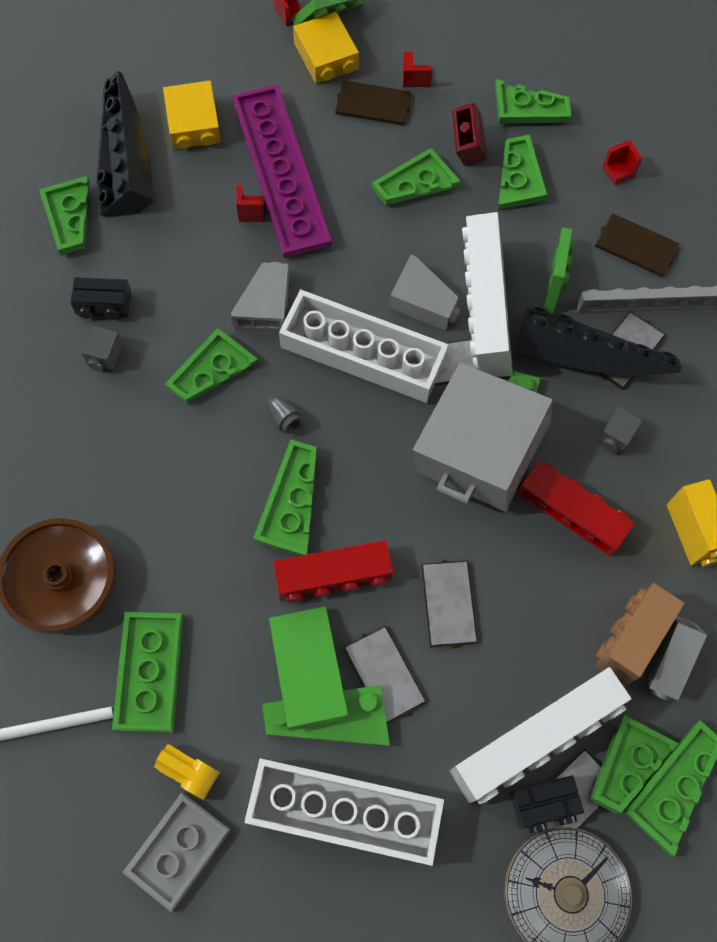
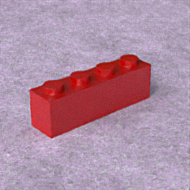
M540 460L524 480L517 495L609 557L618 549L635 524L626 513L621 510H614L606 504L602 497L590 494L582 488L579 482L566 478L559 473L555 466L543 463Z
M386 540L273 561L280 601L286 600L287 603L302 601L304 596L315 595L316 598L326 597L332 594L331 591L343 589V592H353L359 590L362 585L371 584V587H380L388 584V581L392 580L393 577Z

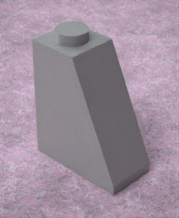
M410 255L391 293L390 309L445 331L450 322H456L460 312V308H457L458 296L416 256Z
M280 262L261 264L231 312L234 329L280 331L287 316L290 278L288 264Z
M679 616L674 620L656 650L646 680L649 688L652 689L651 693L664 700H668L669 697L679 700L707 637V634L698 624Z

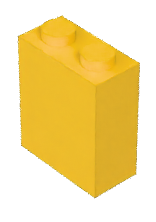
M336 12L293 26L294 44L315 84L329 81L332 78L349 74L359 69V52Z
M211 80L163 87L169 132L174 150L221 143Z
M709 479L683 486L667 503V508L691 566L701 564L702 567H707L717 563V495Z

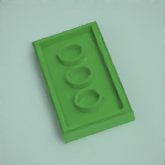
M326 606L270 617L269 621L288 731L349 719Z
M124 612L112 731L174 733L184 620L183 613Z

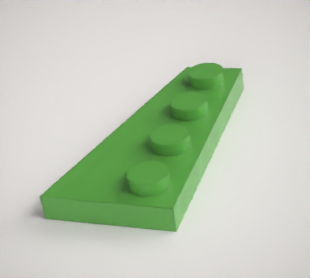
M290 440L255 532L254 542L297 556L308 555L317 447L296 440Z
M376 685L343 691L349 719L294 731H288L283 701L264 703L262 706L266 734L390 746L381 686Z
M701 720L694 723L676 748L667 756L662 765L653 773L623 811L632 822L670 857H675L679 847L677 845L683 832L688 827L690 815L695 804L700 799L702 787L717 759V735Z

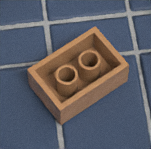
M652 583L646 590L641 587L637 594L633 595L624 609L627 611L622 618H618L611 628L610 632L614 635L607 642L604 641L595 656L599 660L595 667L600 671L610 667L624 687L640 678L685 603L655 583Z

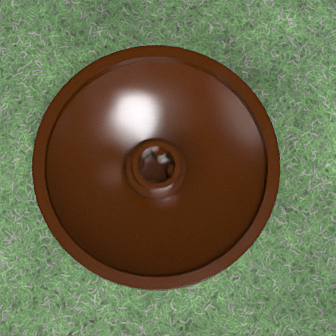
M54 518L35 523L15 536L0 558V601L13 619L33 631L56 634L77 629L92 620L104 608L111 596L116 577L113 554L103 537L92 527L80 521Z

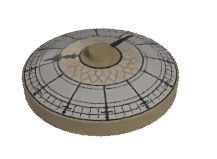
M557 827L541 831L529 837L512 856L504 879V901L507 914L515 931L524 942H618L628 925L632 908V892L624 865L607 843L585 830Z

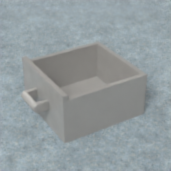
M460 362L412 450L417 473L439 482L437 491L468 504L473 497L507 512L509 504L551 423L553 399Z

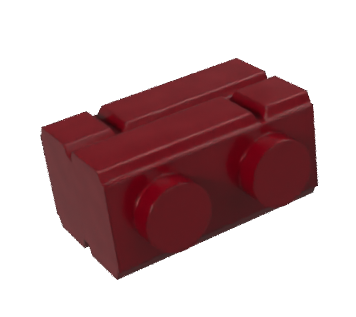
M469 103L453 108L452 118L454 121L456 154L463 165L466 166L485 161L487 154L483 118L480 111H478V107L475 103Z

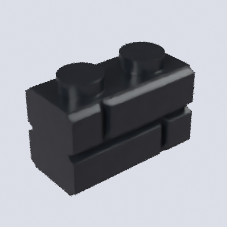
M74 277L70 302L76 315L86 319L93 318L94 316H105L111 320L128 317L131 288L127 279Z
M573 775L510 791L518 826L520 829L528 828L530 834L547 830L546 823L558 820L559 826L578 822L576 815L584 813Z

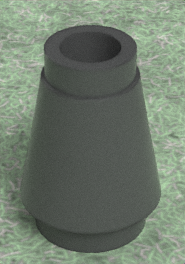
M274 395L267 401L266 405L280 431L292 434L302 426L303 419L301 418V413L279 395Z

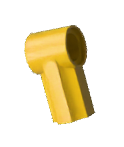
M169 744L161 751L154 765V768L179 782L182 788L202 800L205 799L220 773L199 759L194 760Z

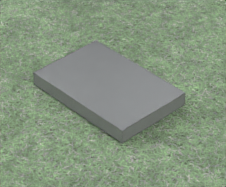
M182 792L122 873L166 909L173 912L231 830Z

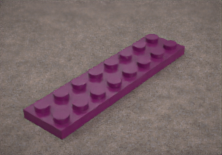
M278 84L233 94L232 101L283 258L331 247L332 239Z

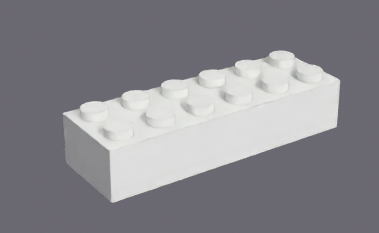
M498 212L466 216L467 227L462 228L466 248L464 249L465 265H467L465 278L469 292L467 295L468 311H470L468 323L472 337L470 351L474 368L496 377L513 376L503 250Z
M301 289L279 331L280 346L283 349L425 403L428 402L446 360L449 344Z
M608 667L450 770V773L469 803L476 800L479 805L485 803L499 794L496 788L499 785L503 784L505 788L511 786L525 777L522 771L528 767L529 771L537 769L551 760L548 755L551 751L555 755L563 752L576 743L574 736L577 735L581 739L601 727L602 725L598 720L602 719L605 723L627 710L623 704L632 698L612 669Z
M259 759L244 823L433 866L444 799Z

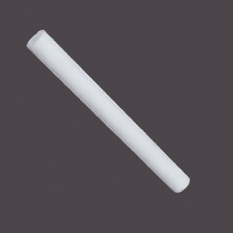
M110 706L0 729V741L112 719L114 708Z

